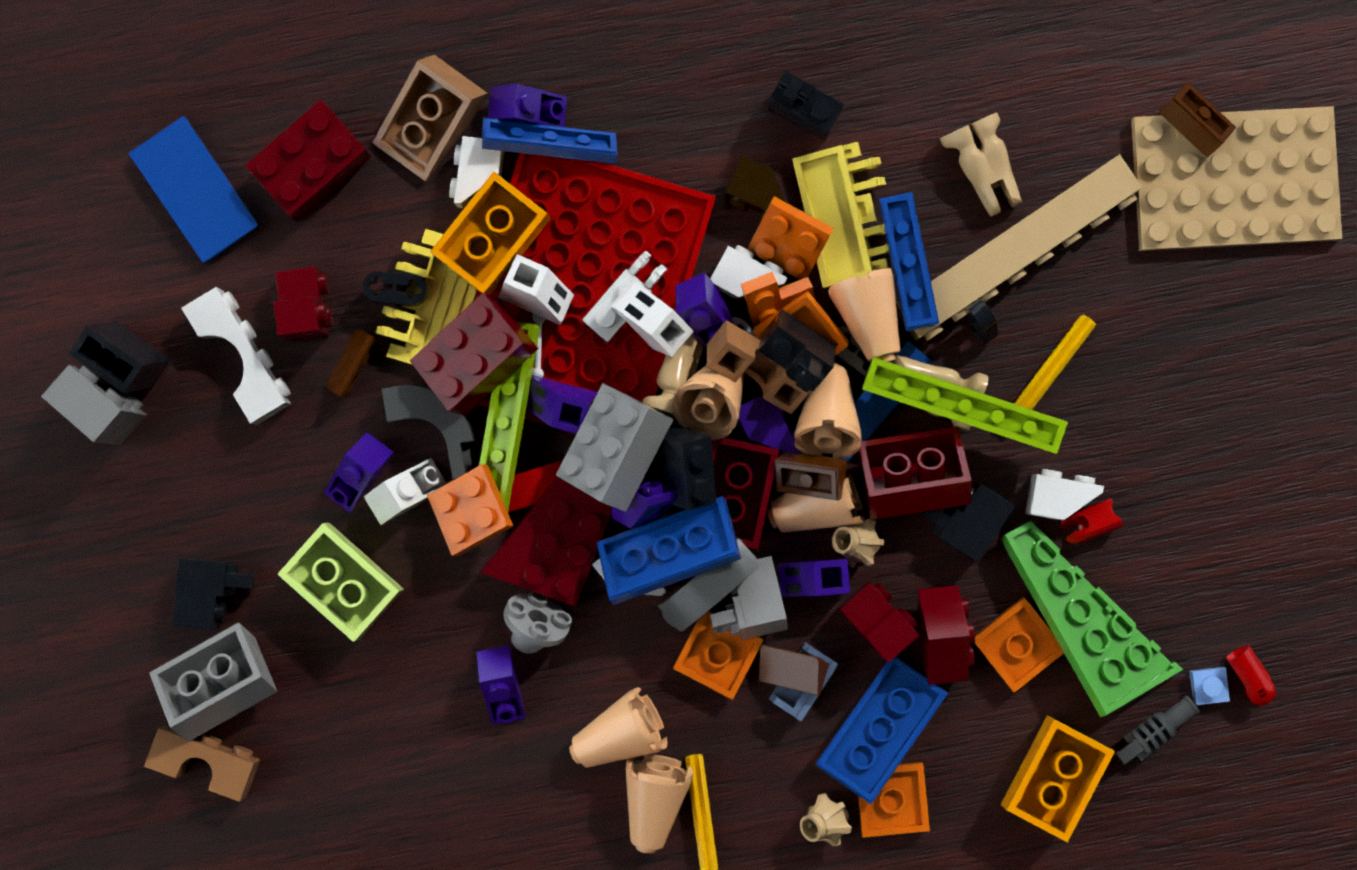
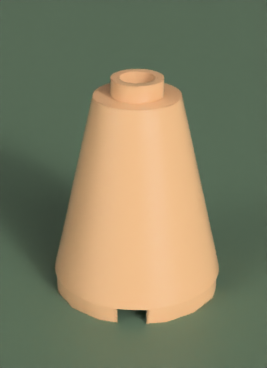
M891 268L870 271L867 276L860 278L854 276L829 287V297L867 361L870 362L872 357L887 362L896 360L894 354L900 352L895 283Z
M834 362L833 369L821 384L805 398L794 432L795 446L803 454L822 456V453L833 454V458L841 459L852 456L861 447L862 434L848 371L836 362Z
M706 364L679 387L675 394L672 408L674 417L680 426L684 428L689 427L693 431L711 436V440L727 437L736 427L739 420L745 374L743 373L734 382L709 368Z
M851 473L845 475L842 496L839 501L783 493L771 501V509L767 510L772 527L774 529L778 527L782 533L858 525L865 521V516H858L857 511L863 509Z
M639 687L629 690L573 736L572 745L569 747L573 760L577 764L581 763L584 767L588 768L657 753L667 748V737L661 739L659 730L664 728L663 722L649 696L646 694L641 697L638 694L641 691Z
M648 754L644 755V759L641 761H635L634 757L626 762L630 841L640 852L655 853L656 850L664 847L694 774L690 766H688L687 771L681 768L682 761L662 755Z

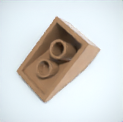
M436 55L420 59L416 62L372 143L421 179L427 181L470 124L487 92Z

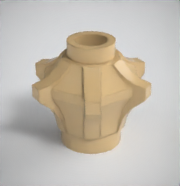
M868 518L864 523L839 527L834 532L832 537L833 548L836 552L844 555L850 567H854L856 563H864L867 567L874 565V555L880 546L884 545V539H879L875 531L876 521L874 519L870 520Z
M826 793L818 795L816 804L808 807V814L800 821L801 833L808 841H826L832 846L840 845L841 836L851 833L852 829L847 823L849 815L843 802L837 804L831 801Z

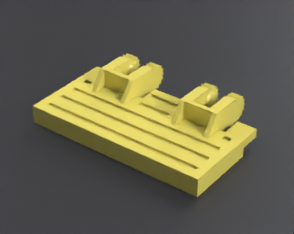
M859 142L839 145L792 158L805 213L834 228L817 259V266L824 289L854 276L860 278L867 276L870 271L888 268L886 258L871 261V258L889 254L888 245L885 244L871 249L868 240L869 237L884 235V225L881 224L866 229L863 227L864 224L877 221L871 193L856 196L858 193L885 186L886 181L885 177H874L855 184L853 173L874 169L881 165L880 157L868 158L848 164L849 159L862 156Z
M425 229L421 243L434 247L443 234ZM403 242L401 249L405 250L406 253L430 258L428 267L425 270L407 262H397L395 269L426 279L428 296L418 306L402 305V307L415 310V314L387 306L383 307L382 313L387 317L410 322L407 334L386 326H377L376 333L405 342V347L390 343L386 357L412 365L410 360L474 301L477 289L430 252L431 249ZM412 281L410 287H407L406 293L409 295V299H414L415 294L421 293V289L416 286L415 281Z

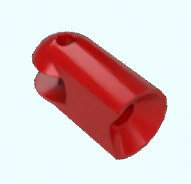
M1112 498L1078 510L1065 520H1062L1060 529H1068L1079 525V530L1070 534L1065 540L1070 544L1078 545L1122 528V519L1113 512Z
M1250 645L1242 646L1226 656L1229 664L1244 684L1245 693L1253 704L1264 706L1274 700L1276 688L1271 681L1272 678Z

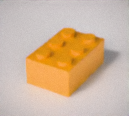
M493 171L430 252L479 292L491 295L508 274L516 255L522 256L551 219L547 212Z
M1047 715L1001 806L1016 816L1068 843L1115 751Z

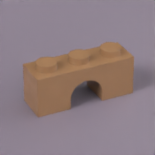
M726 320L707 343V366L734 382L743 373L749 375L762 388L763 399L792 414L811 390L806 393L796 386V380L786 374L784 368L758 351L760 344L758 338Z
M164 725L157 730L144 767L177 778L184 774L191 758H201L212 769V780L208 791L240 802L248 795L261 759L253 757V751L235 745L231 749L220 745L221 739L208 734H202V737L198 736L187 742L173 731L169 725Z

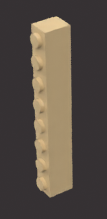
M1119 154L932 280L931 284L939 325L909 331L914 339L918 340L924 336L926 341L943 331L941 323L950 317L954 322L966 315L965 308L978 298L986 302L999 293L996 286L1005 280L1011 285L1026 275L1024 267L1033 261L1039 266L1054 256L1051 251L1052 248L1061 242L1066 248L1082 237L1079 230L1088 224L1094 229L1109 219L1107 211L1116 205L1121 211L1137 200L1134 193L1143 187ZM898 303L896 305L897 314L903 321L900 304Z

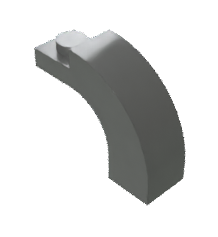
M413 385L382 389L387 422L397 423L415 419L431 422L441 431L445 438L453 479L473 469L470 449L464 450V444L477 441L473 428L466 416L448 412L431 389Z
M739 538L737 543L742 559L694 576L658 606L668 624L676 627L679 632L684 631L761 565Z

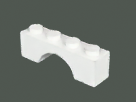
M215 287L181 308L198 337L203 339H226L239 351L243 360L244 371L242 381L233 396L250 424L258 425L291 405L287 398L291 394L289 388L281 377L276 379L270 370V367L274 366L271 358L264 349L259 350L253 341L257 337L256 333L247 320L242 322L236 313L239 305L229 291L224 293L223 290Z

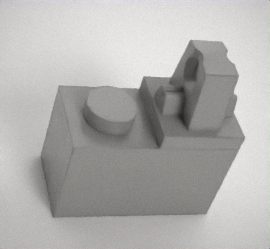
M772 556L757 559L761 565L731 591L733 603L726 605V611L710 615L714 634L731 631L732 636L741 635V639L744 640L788 630L787 617Z

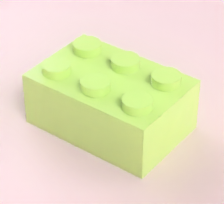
M322 523L278 573L285 582L353 642L360 640L404 591V588L330 523Z

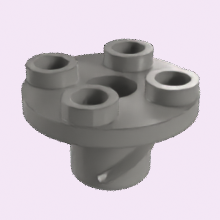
M533 591L511 597L503 612L505 623L513 632L511 635L512 644L516 649L527 654H533L543 647H551L563 642L572 623L571 616L563 611L559 605L550 600L549 597Z

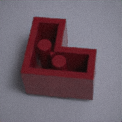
M316 266L276 271L279 301H274L273 305L277 335L288 341L330 336L329 327H333V314L331 307H326L324 294H329L326 274H321V270Z
M867 581L844 601L838 609L880 657L889 663L919 636L914 630L918 623L905 609L900 608L897 610L889 604L888 601L892 596L879 582L874 586L871 582Z
M958 585L918 589V617L923 635V663L928 685L969 681V667L974 666V653L970 644H975V632L973 624H967L966 621L969 618L967 598L961 599Z

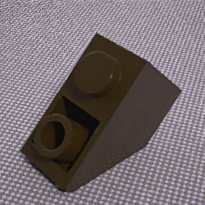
M742 156L726 190L725 198L730 199L729 205L738 210L747 212L748 208L761 213L759 218L762 219L774 196L784 202L785 199L773 169Z

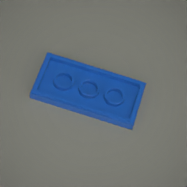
M182 116L128 153L204 264H207L260 228L250 210L185 116Z
M723 496L716 498V503L688 511L683 510L596 542L609 601L613 605L742 559L727 502Z
M896 656L889 663L886 662L815 765L871 805L941 705L948 692L936 684L928 685L927 678Z

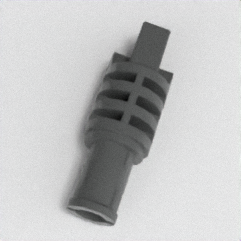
M1186 695L1166 712L1154 713L1123 737L1127 744L1114 753V755L1122 765H1125L1136 756L1141 761L1145 760L1176 737V729L1200 713L1198 707Z

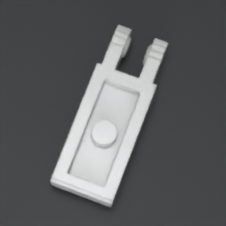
M644 251L629 270L626 269L582 319L584 323L607 342L626 323L611 307L615 300L632 280L652 293L651 289L667 271V268L661 264L654 269L645 284L636 278L635 275L641 268L646 266L652 256L647 251Z

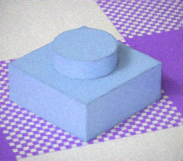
M1225 667L1189 671L1192 697L1195 705L1230 701Z

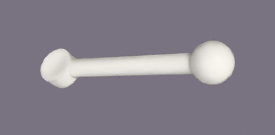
M533 314V321L536 325L540 326L537 343L539 349L536 351L532 377L534 375L543 378L544 372L541 369L542 323L546 319Z

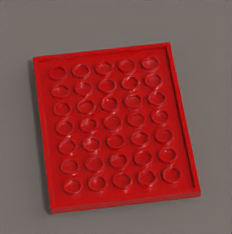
M519 153L510 184L547 212L551 219L522 257L549 268L574 294L561 325L547 319L542 323L541 369L544 372L543 378L598 392L602 383L640 402L647 396H656L659 388L657 377L666 354L652 349L627 322L607 342L584 323L582 319L626 269H630L644 251H647L652 256L646 266L641 268L635 277L645 284L656 267H659L661 264L665 266L667 271L651 289L652 294L677 313L675 286L691 279L716 196L604 162ZM507 275L501 281L498 287L494 290L491 296L499 298L503 283ZM477 290L475 299L482 294V293L479 292L478 290ZM501 300L517 322L536 324L532 318L533 313ZM492 392L478 405L489 408ZM526 409L524 419L549 426Z

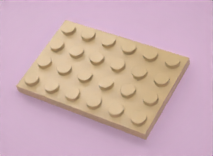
M1334 106L1221 112L1235 125L1236 129L1209 157L1200 152L1162 115L1133 117L1131 119L1134 174L1143 187L1136 192L1139 251L1339 241L1342 239Z

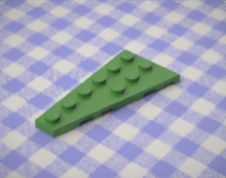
M1032 521L999 538L1100 717L1108 715L1183 670L1175 661L1171 663L1160 652L1161 648L1153 640L1149 641L1137 630L1136 623L1099 587L1095 588L1083 577L1085 573L1077 565L1072 566L1060 554V549Z

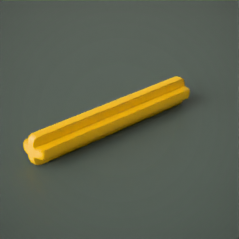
M1085 315L1079 316L1013 404L1031 410L1035 407L1095 328L1096 324L1092 319Z
M691 754L686 756L685 762L686 770L690 766L694 773L689 786L700 870H718L703 755Z

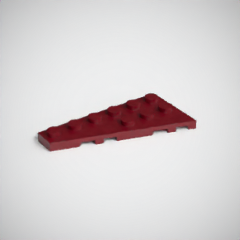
M557 477L522 518V521L511 535L499 546L500 548L489 562H486L480 572L576 607L598 550L596 542L601 541L612 513V506L598 501L560 477Z

